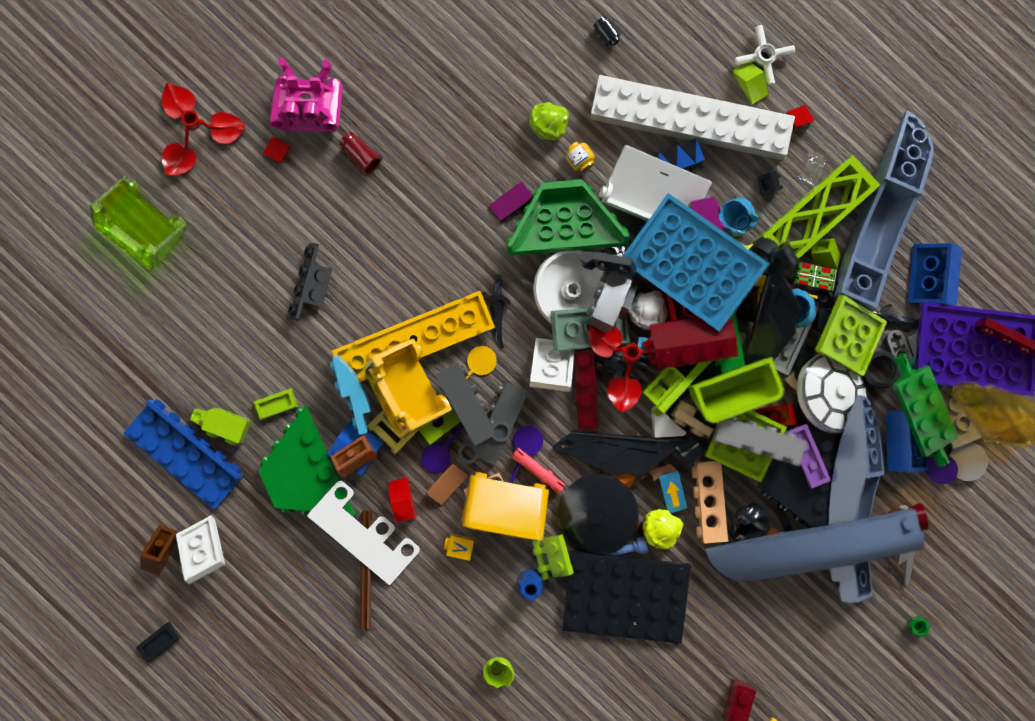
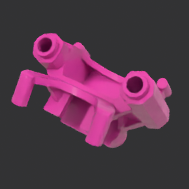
M279 58L278 64L281 66L285 76H279L274 83L270 125L273 128L287 131L336 132L339 128L343 85L336 78H331L327 81V85L324 84L332 71L331 63L328 60H323V67L317 77L301 80L294 75L288 62L284 58ZM302 95H309L311 99H302L300 97Z

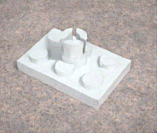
M536 338L530 387L570 392L574 350L554 351L553 340Z
M212 516L176 534L184 580L188 584L225 565L216 521Z

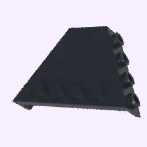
M809 423L807 426L831 481L810 488L801 465L798 466L772 458L762 481L758 482L757 488L762 491L761 495L769 501L774 499L778 502L777 507L787 513L789 510L793 513V519L802 525L805 522L810 528L827 526L829 523L830 493L838 433L824 432L812 423Z

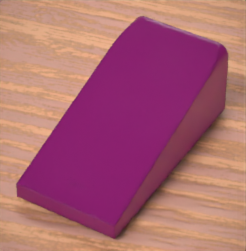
M521 181L489 206L501 222L532 201V195Z

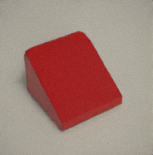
M806 105L786 112L787 115L795 116L792 130L814 122V118Z

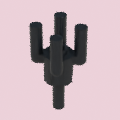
M595 353V361L604 364L603 371L613 374V379L616 377L625 379L628 363L624 361L623 355L612 354V356L605 358ZM638 359L632 366L645 371L649 362Z

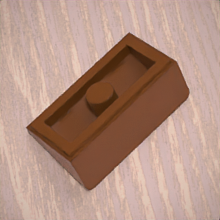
M363 435L330 458L337 472L342 477H346L375 458L377 454L366 436Z

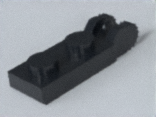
M581 251L578 255L582 267L588 268V270H593L597 267L605 272L611 270L622 275H635L637 269L633 259L629 257L591 251Z

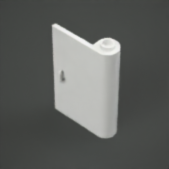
M625 145L606 186H602L599 197L601 198V203L648 221L667 193L688 207L691 201L705 198L712 181Z

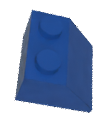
M351 420L337 437L327 455L331 457L363 435L366 436L377 454L384 441L369 430L367 433L359 435L358 429L354 430ZM373 459L354 472L360 476L364 475Z

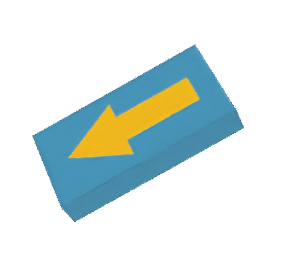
M675 471L658 476L666 510L673 513L687 509L679 472Z

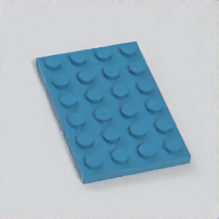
M667 193L623 255V257L633 259L637 273L718 331L723 328L769 266V263L669 193Z

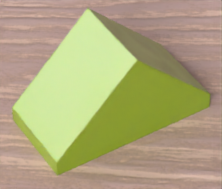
M752 62L732 70L734 77L751 105L769 95L764 72Z

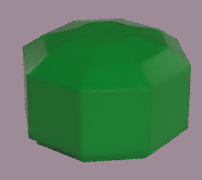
M920 616L912 617L907 624L909 632L917 637L926 636L930 630L928 621Z

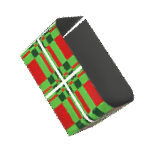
M798 262L793 269L790 287L813 293H819L820 290L827 289L833 293L837 270Z

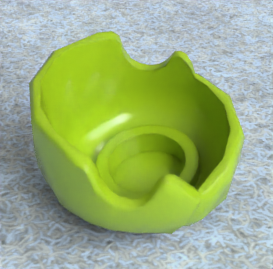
M495 657L485 663L483 678L487 684L497 689L501 686L509 687L514 680V669L507 659Z

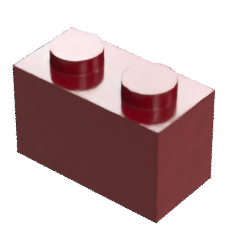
M732 679L722 714L724 721H748L757 692L752 684Z

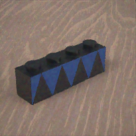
M697 138L651 155L681 169H689L690 172L701 168V164L705 161Z

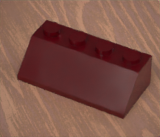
M700 317L649 324L653 363L657 369L739 357L737 337L731 317L720 331Z

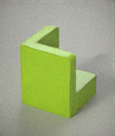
M834 238L819 240L813 245L811 255L815 265L831 269L838 268L841 255Z

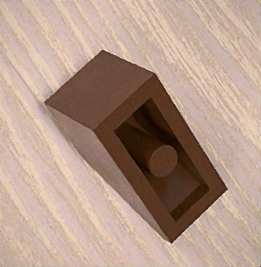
M158 525L140 555L141 570L156 575L161 574L169 560L178 531Z

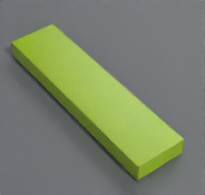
M711 361L696 363L685 375L681 383L652 412L656 416L665 413Z

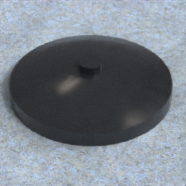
M590 474L574 481L564 492L559 504V521L566 537L575 546L593 554H608L624 547L633 537L639 522V509L633 493L623 482L605 474Z

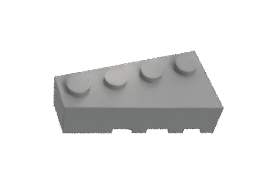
M736 416L716 423L712 440L800 466L807 442L796 439L797 435L789 432H784V435L776 433L777 429L765 426L764 429L756 427V422L745 420L742 423L736 421Z

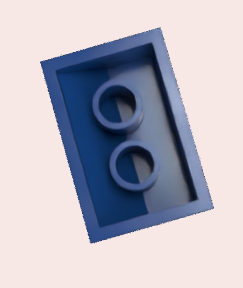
M953 243L913 244L908 303L921 304V302L957 306L962 247Z
M887 411L885 418L887 426V436L885 438L887 445V456L885 458L887 471H928V456H921L904 411Z

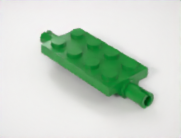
M899 354L894 357L900 372L899 380L892 384L921 456L927 457L933 454L937 467H943L950 463L944 447L958 439L957 433L930 366L924 365L914 370L911 368L907 354Z

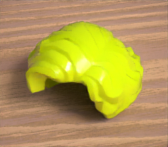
M662 509L650 511L645 516L642 525L647 543L661 550L673 547L683 529L681 519L671 515L668 510Z

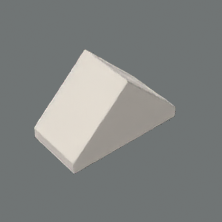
M656 406L651 408L653 437L684 436L686 434L665 413L656 416L652 412Z

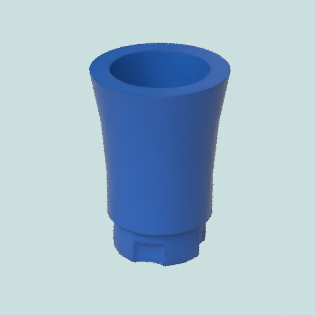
M528 569L518 576L517 588L525 599L534 600L540 596L544 588V580H542V576L538 571ZM528 584L535 585L533 589L527 588Z

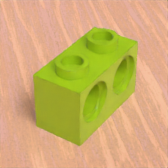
M675 367L664 368L641 391V394L654 406H658L681 383L685 376Z

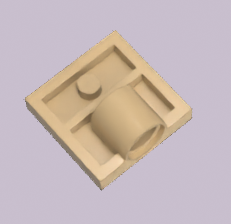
M680 399L669 414V416L673 417L672 420L681 427L688 426L690 428L689 432L697 437H710L713 429L693 418L697 408Z

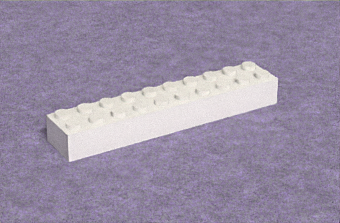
M599 75L590 115V120L684 140L697 138L698 143L782 160L788 153L795 116L603 75Z

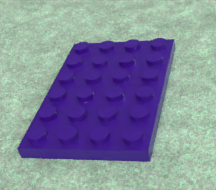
M921 302L914 370L924 365L930 366L937 385L1034 396L1035 356L1030 353H1021L1017 350V347L1003 344L995 336L983 334L981 329L975 327L978 319L990 318L1035 341V315Z

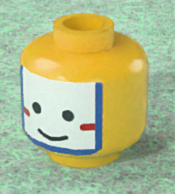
M575 142L568 147L569 151L566 154V160L574 171L584 173L593 167L595 155L586 143L578 144V142Z

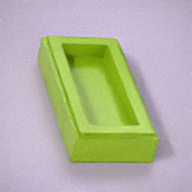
M292 388L253 402L259 420L298 407Z

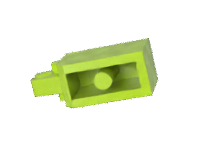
M212 408L208 411L194 409L190 419L202 426L201 429L207 431L206 435L213 438L223 437L225 442L231 445L244 442L252 420L221 408Z

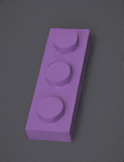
M807 424L786 431L797 435L796 439L807 442L800 465L810 488L831 481Z

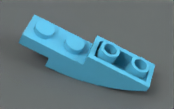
M334 355L333 361L330 362L332 373H336L338 381H335L336 391L341 393L342 398L350 396L347 401L349 410H353L355 418H352L354 430L358 429L359 435L365 434L368 431L364 413L371 411L369 398L354 370L339 355Z

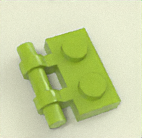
M563 534L544 538V546H541L540 540L532 541L533 555H536L538 573H541L542 580L550 578L549 570H551L553 578L573 574ZM543 553L547 554L549 563H546Z

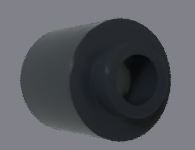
M603 16L593 25L595 33L606 47L609 45L613 47L621 40L620 36L622 33L610 18L607 19L606 16Z

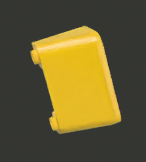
M414 338L372 357L364 366V374L399 437L412 433L452 410L448 397L436 394L420 365L419 360L422 349L415 342Z
M475 472V475L470 474L461 519L462 525L478 530L533 540H543L549 489L546 488V485L534 483V486L529 487L487 478L486 473Z

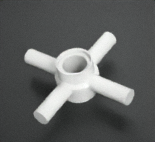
M763 25L755 27L759 47L755 50L754 54L735 57V64L741 65L755 62L758 66L764 68L767 85H773L775 80L771 64L776 57L794 54L795 47L792 45L775 49L773 45L766 43ZM761 52H766L769 55V59L763 58Z

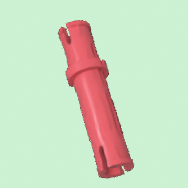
M517 448L511 456L512 459L540 480V483H545L557 494L566 485L556 478L551 470L542 467L520 448Z

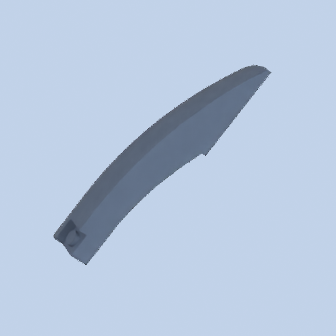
M909 111L904 113L877 169L874 179L880 186L866 197L863 202L836 278L838 284L834 297L838 298L839 295H844L867 310H874L878 307L894 254L917 200L922 195L933 158V141L931 137H928L924 129L926 126L917 116Z
M856 396L840 441L831 484L829 525L871 517L880 476L885 475L879 422L876 412L869 407L871 402L865 396ZM870 561L831 569L832 581H840L838 592L842 602H860L873 596Z
M906 509L844 523L780 532L711 547L705 550L712 565L726 577L737 581H754L832 569L918 551L924 548L925 540L924 533L920 531L916 510Z

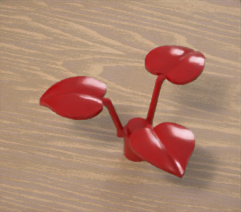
M167 82L162 93V106L169 117L173 119L181 117L185 126L184 147L179 143L167 145L162 152V163L167 175L179 176L190 171L196 163L195 152L187 149L189 145V131L197 130L200 125H203L208 129H212L211 136L214 141L226 145L236 141L245 131L246 125L238 117L226 112L212 115V125L205 123L193 111L196 103L193 93L184 87Z
M590 325L588 339L592 350L598 356L605 358L612 356L614 350L623 352V359L628 363L625 379L616 377L610 381L607 388L608 397L620 412L627 411L638 402L642 391L638 380L629 379L632 364L638 361L641 354L645 357L649 356V361L654 365L651 338L649 337L644 343V349L647 353L643 352L636 344H629L626 347L618 348L623 338L621 331L614 326L606 333Z

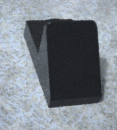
M754 285L737 307V319L754 322L761 297L760 286Z

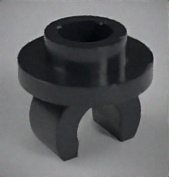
M822 289L819 293L814 294L818 296L817 300H813L815 303L820 302L819 308H831L834 305L835 297L830 290Z

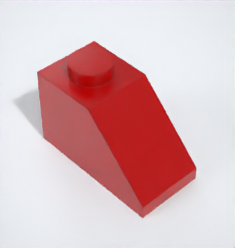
M408 477L389 481L390 502L395 523L416 518L417 513Z

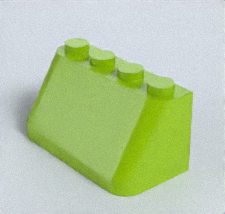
M772 357L756 361L687 387L692 400L703 417L708 422L713 423L780 399L783 395V386Z

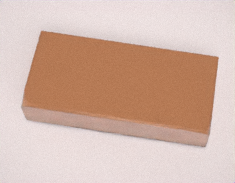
M453 463L426 493L442 505L468 475Z

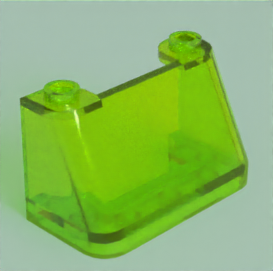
M123 176L90 205L91 221L102 234L146 268L154 270L184 234L187 224L180 216L172 215L168 218L140 196V187L134 180H129L126 176Z

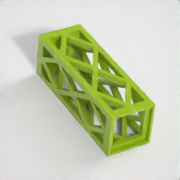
M852 155L835 168L754 242L756 243L761 238H769L780 245L786 242L792 222L808 220L802 240L789 242L792 249H797L795 254L799 259L878 188L880 184ZM845 186L840 205L825 207L830 189ZM852 186L853 191L851 194V198L849 203L846 204L850 188ZM824 190L819 209H817L821 192ZM814 197L811 210L796 213ZM835 215L819 229L822 217ZM816 218L811 237L808 239L813 219ZM784 224H785V228H784V231H783V234H782V238H781V241L779 242L780 237H781V233H782V230H783V226H784Z

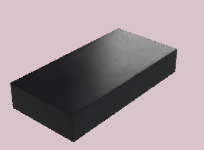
M169 621L140 643L136 649L146 662L149 663L181 638V635Z

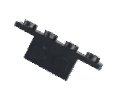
M309 243L304 250V263L300 266L298 272L300 278L293 290L294 300L288 308V315L291 320H299L303 303L318 307L323 305L332 269L314 264L319 244Z

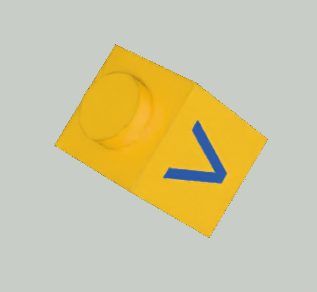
M452 533L450 538L446 537L444 549L447 550L446 556L470 561L475 538Z

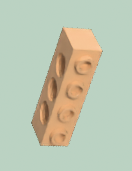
M715 460L695 461L691 471L692 478L696 479V486H693L694 498H697L698 506H695V516L699 518V526L696 527L697 537L703 543L728 542L722 464ZM706 476H710L712 483L705 487L703 479ZM712 496L713 504L708 507L705 506V498ZM710 516H714V525L707 526V518Z

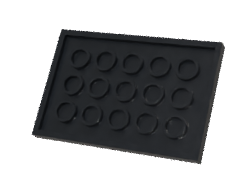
M571 551L570 562L573 574L569 575L567 580L562 631L682 644L691 571L690 563Z

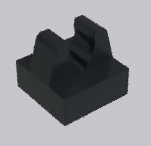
M771 171L757 177L762 196H767L783 189V185H780L778 179L781 176L777 171Z

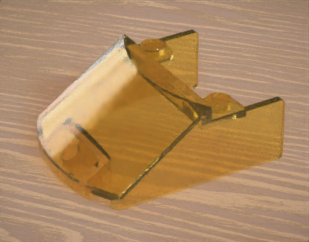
M970 382L955 383L950 393L985 443L1012 444L1022 449H1026L1028 444L1035 446V402L991 385H987V388L980 386L978 383Z

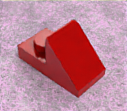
M793 404L755 409L756 413L783 426L797 424Z

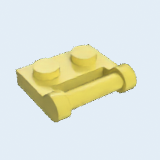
M384 410L367 426L370 431L373 430L392 449L391 452L394 455L419 431L417 429L404 437H399L401 440L396 443L378 425L383 421L396 434Z

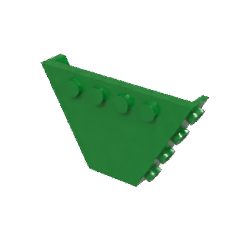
M582 179L542 183L540 188L534 191L531 204L525 207L522 220H519L515 226V233L506 242L508 256L623 247L629 245L630 234L624 226L621 227L615 214L610 213L606 209V205L601 203V198L598 199L595 196L592 187L589 184L586 185Z
M309 405L299 408L295 414L297 418L293 424L289 423L283 431L285 435L281 440H276L271 447L273 451L270 456L266 455L259 464L262 467L258 472L274 508H281L280 512L292 513L293 510H300V514L308 515L338 481H341L330 456L327 455L328 451L311 416ZM338 487L334 492L335 497L339 500L347 497L344 487ZM350 500L342 507L351 516L358 514L356 509H353Z

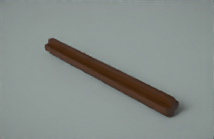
M363 510L361 512V524L366 529H369L372 525L371 510ZM361 561L360 630H370L372 570Z

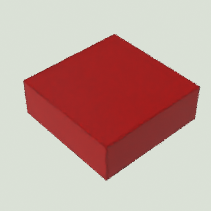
M272 136L263 154L282 164L291 147Z

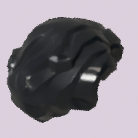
M752 502L746 506H741L733 516L731 533L740 541L764 536L769 526L768 514L764 507Z

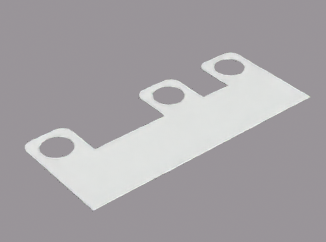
M338 481L307 516L390 585L419 553V546L409 538H405L392 551L383 542L394 531V525L381 516L369 529H366L342 508L353 496L354 492L343 481ZM338 487L347 489V497L343 500L337 499L334 495ZM380 522H385L389 527L388 532L384 535L376 532V526ZM411 544L413 546L414 552L411 556L402 555L401 548L403 545Z

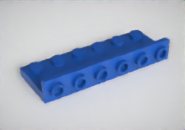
M158 399L147 400L146 407L123 434L214 510L217 509L244 477L241 473L242 469L235 463L230 464L226 460L227 457L221 451L212 449L210 447L211 443L203 437L200 439L191 426L182 424L180 422L181 418L173 412L169 413L165 409V404Z

